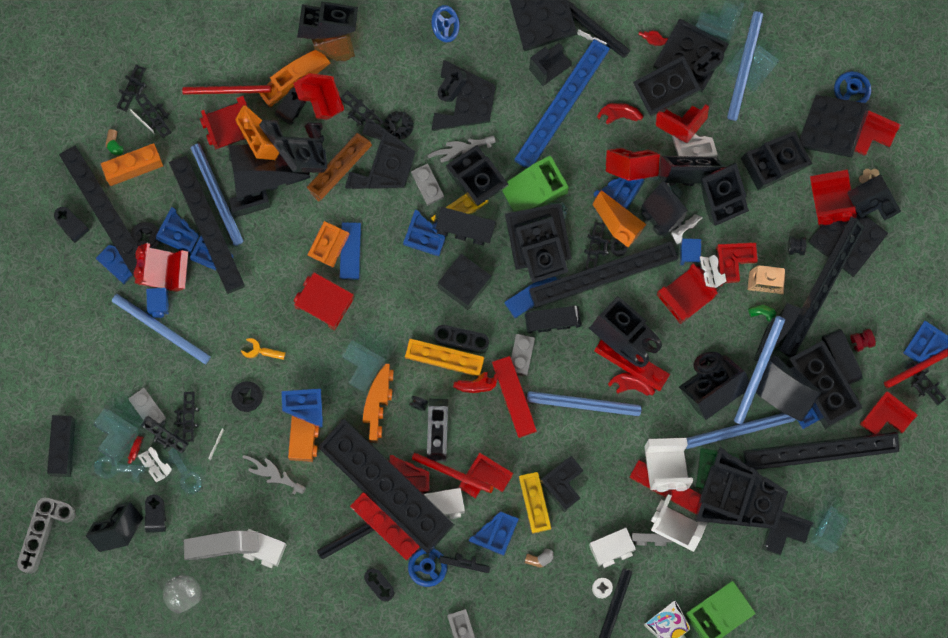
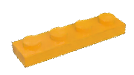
M409 339L405 354L406 359L478 377L480 376L484 361L482 356L414 339Z

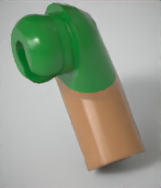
M109 129L106 148L111 154L120 156L123 154L124 148L116 142L118 132Z

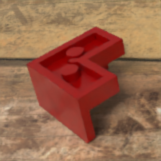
M309 73L293 83L298 99L311 102L317 119L327 120L344 111L333 76Z
M705 104L701 110L691 106L682 118L667 109L664 113L659 111L656 116V127L688 143L708 119L709 106Z
M868 111L855 152L865 156L872 140L890 147L901 125Z
M624 148L607 150L606 172L628 181L655 177L659 175L660 154L650 150L632 152Z
M756 243L718 244L715 249L716 257L719 261L718 272L721 275L725 273V283L740 282L739 264L757 263L758 261Z
M886 391L860 425L871 434H878L885 423L888 422L899 432L903 433L918 415Z
M479 453L466 474L492 485L502 493L513 477L512 472ZM463 481L459 485L462 491L475 499L481 489Z

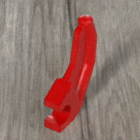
M609 103L597 115L598 119L602 115H607L606 124H610L623 117L633 121L642 120L644 117L637 108L626 103Z
M484 372L478 379L473 381L458 380L453 383V387L467 393L491 391L496 386L498 375L494 374L493 378H488V372Z
M621 373L608 383L609 387L614 383L619 385V388L616 390L617 394L634 389L646 396L655 394L653 387L629 373Z

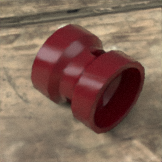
M869 328L863 330L860 334L854 333L850 335L851 342H856L857 346H854L856 352L863 351L866 347L872 348L876 346L875 337Z

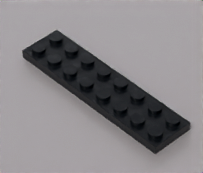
M343 418L318 446L342 472L426 553L429 554L455 525L346 419Z

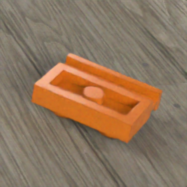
M324 221L308 256L333 268L350 233Z

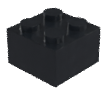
M460 254L439 280L438 288L469 310L491 282V275L463 254Z

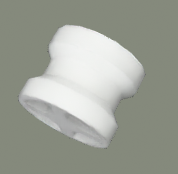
M599 578L594 582L592 591L596 597L603 599L611 594L613 586L610 580Z

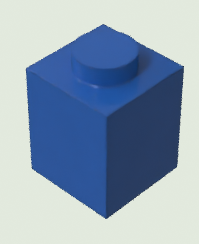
M146 289L147 312L149 315H152L154 318H162L164 314H169L167 289Z

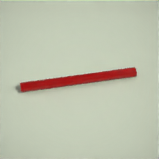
M271 85L182 88L183 95L272 92Z
M948 348L885 381V387L888 389L948 357Z
M414 453L412 456V460L488 493L493 491L494 487L490 484L420 454Z

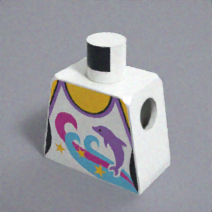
M673 601L644 624L657 638H686L684 634L690 630V626L676 601Z

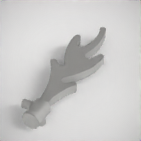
M493 135L481 140L468 139L469 143H471L470 145L459 141L447 142L446 146L452 147L451 149H441L428 155V158L447 154V156L440 159L441 162H446L455 158L461 152L464 154L476 145L480 147L487 144V147L491 148V144L496 142Z
M242 456L258 466V470L249 468L248 471L260 476L271 477V479L267 480V483H282L294 487L292 492L294 495L296 492L301 494L305 492L306 487L299 483L295 484L286 472H283L284 477L281 478L277 467L267 458H265L267 467H265L254 458Z

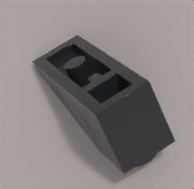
M429 398L427 458L446 462L448 399Z

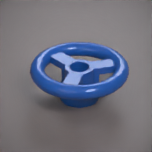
M447 5L436 8L431 21L433 32L440 41L451 42L459 33L458 16ZM447 11L451 17L444 18L440 12ZM454 23L453 33L448 37L450 25Z
M850 71L843 73L837 78L834 92L836 98L848 100L851 95L857 93L865 94L862 99L855 102L866 103L871 95V85L863 74ZM845 79L847 92L842 96L840 84Z
M419 549L409 560V575L420 586H435L444 579L447 573V564L442 563L439 576L434 571L435 557L439 559V556H443V554L433 549L429 553V558L423 559L420 565H414L419 556L427 554L423 549ZM427 563L430 564L431 569L425 570L424 565ZM421 571L424 574H429L433 580H421L415 572Z

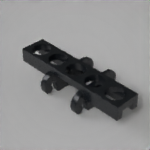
M136 64L131 76H125L129 83L125 91L119 89V93L122 96L117 109L127 112L133 97H138L141 95L143 88H147L144 82H140L146 70L145 67H140ZM137 69H141L140 75H136ZM130 85L135 86V90L128 91V87ZM122 102L127 103L125 108H121Z
M348 90L340 97L352 109V112L348 113L349 116L347 118H352L357 123V127L359 125L362 126V122H366L367 118L371 116V120L376 119L379 122V126L383 125L384 121L374 113V109L370 110L362 103V99L358 100ZM348 95L352 99L347 101L344 97ZM364 107L366 111L364 113H360L359 108ZM356 112L362 116L360 120L354 116Z
M144 93L135 98L144 111L141 113V116L144 117L146 114L153 123L150 126L151 129L155 127L163 139L172 133L163 121L165 118L168 119L170 113H166L162 108L163 103H158L156 107H153ZM141 97H144L146 100L143 104L139 100ZM146 105H149L150 108L146 110L144 107ZM158 109L160 110L163 116L160 117V115L157 112ZM152 112L157 114V117L154 119L150 118ZM165 127V129L167 130V133L165 134L161 132V128Z
M594 222L592 236L591 234L587 235L591 242L589 251L587 249L584 250V253L588 254L586 270L591 269L588 267L590 261L594 262L593 268L596 267L599 254L604 257L609 255L607 247L608 244H611V241L602 239L604 223ZM597 225L602 227L601 232L595 231ZM593 243L598 244L597 250L591 248ZM601 243H604L603 251L600 250ZM590 255L596 256L595 259H591Z
M913 360V361H912L910 364H908L905 368H906V369H909V368H910V367H909L910 365H914V366H915V365H917V363ZM928 369L925 372L923 370L920 371V376L914 374L913 377L916 382H911L913 385L910 387L917 389L920 393L919 397L921 395L924 397L926 392L937 406L946 400V397L936 387L940 383L937 382L933 385L925 375L929 372ZM923 380H927L929 382V385L927 387H924L922 385ZM935 395H940L942 398L940 402L935 398Z
M184 392L183 410L178 409L174 411L177 414V422L174 425H177V427L183 425V440L186 442H194V427L199 428V424H194V411H199V408H195V392ZM188 394L192 395L191 401H187ZM187 404H192V408H187ZM187 413L192 414L191 420L185 419ZM186 433H191V439H186Z
M149 416L145 417L141 426L155 435L154 443L159 442L162 444L164 450L171 446L180 453L185 452L189 443L177 435L180 432L178 429L172 434L163 426L166 424V421H162L160 424ZM146 421H150L152 426L146 424ZM163 431L167 433V438L162 437ZM178 442L182 443V444H183V448H181L180 446H178L177 443H178Z
M458 552L455 558L439 556V563L484 573L490 572V566L476 563V556H472L471 560L462 559V554Z

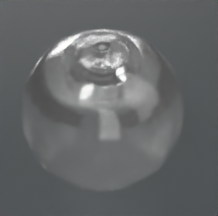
M177 575L166 582L162 598L169 610L179 614L201 601L202 590L200 584L194 578L188 575Z

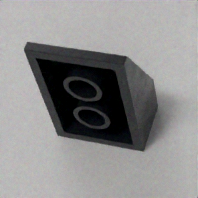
M662 181L642 204L641 215L647 222L650 221L654 225L653 230L658 236L662 235L663 238H666L672 231L683 224L688 210L666 183Z

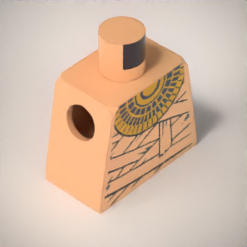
M759 265L749 271L747 290L784 294V268Z

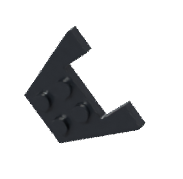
M443 60L441 78H446L452 69H459L466 73L467 80L457 95L454 115L434 113L432 131L489 123L496 85Z
M367 118L362 134L381 141L369 177L350 172L345 188H405L416 152L373 120Z
M262 120L259 124L293 172L324 173L326 171V152L322 145L324 135H321L322 123L308 122L304 126L309 138L284 137L275 120Z

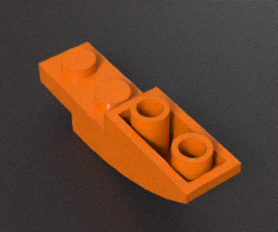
M320 48L311 51L270 77L272 81L267 85H271V93L259 94L271 108L294 88V82L309 73L318 74L330 64V61Z
M385 364L379 371L366 398L363 423H370V443H378V438H382V426H379V419H383V407H380V405H388V400H392V389H389V381H393L394 370H390V364Z

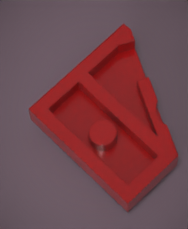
M390 455V462L421 492H430L428 471L405 462L394 455Z

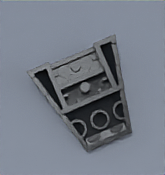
M249 144L227 146L229 160L232 164L237 201L244 200V196L259 195L260 191L266 189L272 191L278 189L279 185H290L310 178V172H293L280 153L276 160L259 159L255 157Z
M719 447L701 492L695 521L776 529L788 491Z

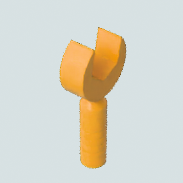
M252 338L246 339V341L253 344V350L249 353L241 350L242 354L247 358H254L261 353L264 356L284 360L286 354L285 352L268 348L261 349L259 343Z

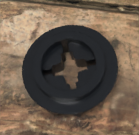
M396 110L393 113H389L384 120V129L399 140L409 137L414 128L411 116L406 114L405 111L399 112ZM401 119L404 127H399L396 131V126L393 123H398Z
M139 223L130 233L137 246L148 243L145 240L141 241L143 238L141 231L146 235L150 234L148 237L150 248L155 249L160 244V241L156 240L159 230L152 223Z
M706 352L695 359L693 367L698 375L702 374L706 377L710 374L712 376L713 373H719V369L724 367V359L718 352Z
M250 381L241 382L236 385L231 395L233 405L243 412L256 410L261 404L263 397L259 386ZM250 391V396L254 401L247 400L244 403V398L240 393L247 394Z

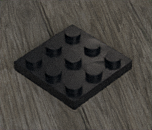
M510 0L524 51L578 35L568 0Z
M679 19L653 67L659 69L684 56L692 71L695 62L709 50L718 48L725 53L729 44ZM712 55L710 62H712L715 59L718 61L719 56ZM705 64L703 67H699V66H698V70H697V71H698V72H700V71H703V72H704L705 67H706L707 65ZM714 71L703 79L695 77L701 89L700 92L703 93Z
M815 95L800 137L804 149L852 158L870 109L869 104Z
M561 203L505 214L515 270L527 267L514 224L549 213L553 217L565 260L572 259Z
M857 211L856 219L864 226V229L842 268L852 277L857 274L888 235L887 231L867 216L860 218ZM837 221L830 225L822 224L808 243L829 258L849 221Z

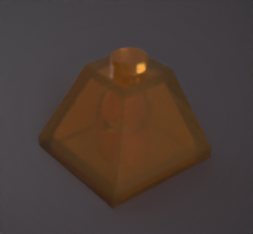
M349 34L333 38L311 39L316 51L336 61H347L351 57H355Z

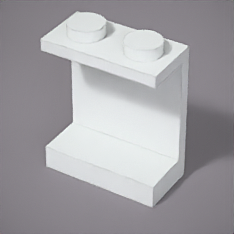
M687 438L648 439L644 448L650 490L664 492L668 489H676V491L689 489L693 478H688L684 450L687 447Z
M668 494L665 501L661 499L656 509L657 511L651 520L654 523L651 531L694 552L708 522H696L668 508V503L672 497Z

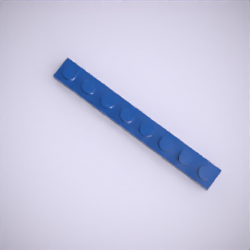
M595 39L592 41L514 160L526 169L536 163L610 51L609 47Z

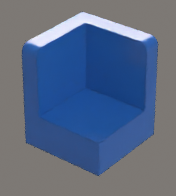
M682 239L680 242V265H684L685 262H700L701 239Z

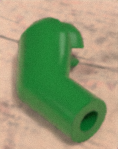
M762 304L748 308L750 317L764 315L769 322L772 318H776L777 313L775 309Z

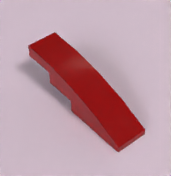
M508 356L493 361L492 366L495 374L498 375L499 386L518 438L537 432L511 357Z

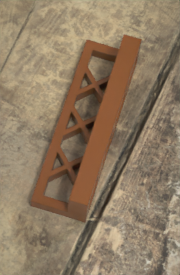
M357 133L330 161L326 171L319 173L307 186V189L318 202L372 146L371 142Z

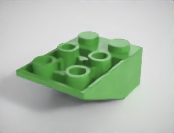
M550 155L507 181L509 186L504 188L502 192L513 212L545 206L568 194L569 187Z
M732 581L684 615L700 638H722L756 613Z

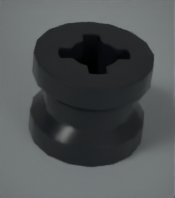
M790 236L788 254L798 253L804 256L806 237L795 238Z

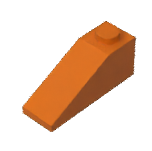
M243 106L235 120L255 157L276 160L279 152L259 126L262 120L247 106Z
M602 190L593 202L594 208L611 234L627 247L639 237L646 226L643 221Z

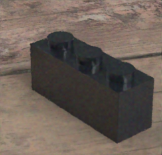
M438 206L432 229H436L437 234L448 236V233L455 234V239L466 241V238L473 239L474 244L484 246V243L491 242L496 221Z
M52 415L47 474L50 476L71 477L75 419L72 416Z

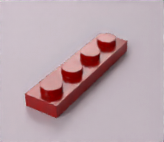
M602 339L594 352L658 391H661L670 376L669 373L651 362H648L644 367L633 365L615 352ZM636 354V358L644 362L643 358Z
M639 460L629 478L650 489L647 464ZM690 488L685 491L668 489L664 492H658L657 490H652L667 498L668 494L671 495L670 501L696 515L697 505L701 496L696 491Z
M364 492L350 505L406 561L420 547Z

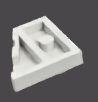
M695 134L688 143H685L672 136L677 156L717 157L715 144L711 137H699Z

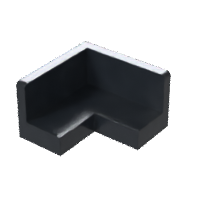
M560 43L549 50L544 47L530 57L529 70L542 86L572 65L563 54L564 48Z
M881 174L847 192L860 218L878 209L885 221L901 212Z
M266 190L260 191V194L256 196H244V200L237 201V197L229 199L234 218L270 208Z
M572 456L567 458L540 481L564 513L581 499L569 483L584 470Z
M131 502L117 504L108 519L93 522L86 537L99 552L128 546L142 522L143 516Z
M782 511L777 528L767 530L762 549L781 555L787 537L806 543L810 528L813 527L814 522Z

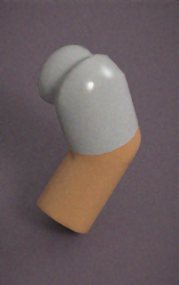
M545 549L539 556L527 554L525 563L539 568L544 567L553 560V551Z

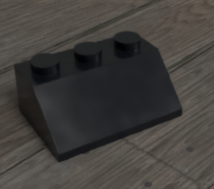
M661 156L659 178L669 186H674L676 183L693 186L694 183H701V177L726 166L717 157Z
M726 355L722 356L724 367L719 369V373L715 372L712 376L708 374L706 377L702 374H696L679 386V389L696 412L705 420L744 394L750 382L745 371Z

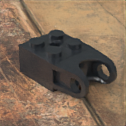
M619 296L608 305L589 327L592 332L615 352L637 367H644L648 364L649 356L646 351L657 353L662 348L659 337L645 324L647 321ZM649 340L655 342L657 348L653 347ZM636 354L641 356L644 362L639 361L636 358Z

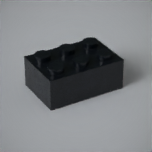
M684 56L633 82L651 117L659 111L662 112L701 91Z

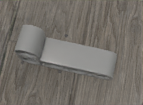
M41 498L37 502L17 563L21 571L27 574L37 571L53 521L58 520L68 523L74 520L76 512L71 505L50 498ZM46 503H50L51 509L48 512H43V506ZM69 508V516L62 518V510ZM39 522L45 523L42 531H37L36 527ZM37 540L39 543L38 548L31 550V543ZM29 552L35 555V557L27 555V553ZM31 562L32 566L26 567L24 563Z
M229 531L183 540L184 560L205 559L235 553L252 554L259 552L258 532Z

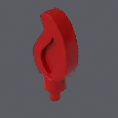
M639 31L638 34L654 46L665 45L668 38H662L657 31H644V33Z
M138 435L128 455L129 464L135 461L144 437Z

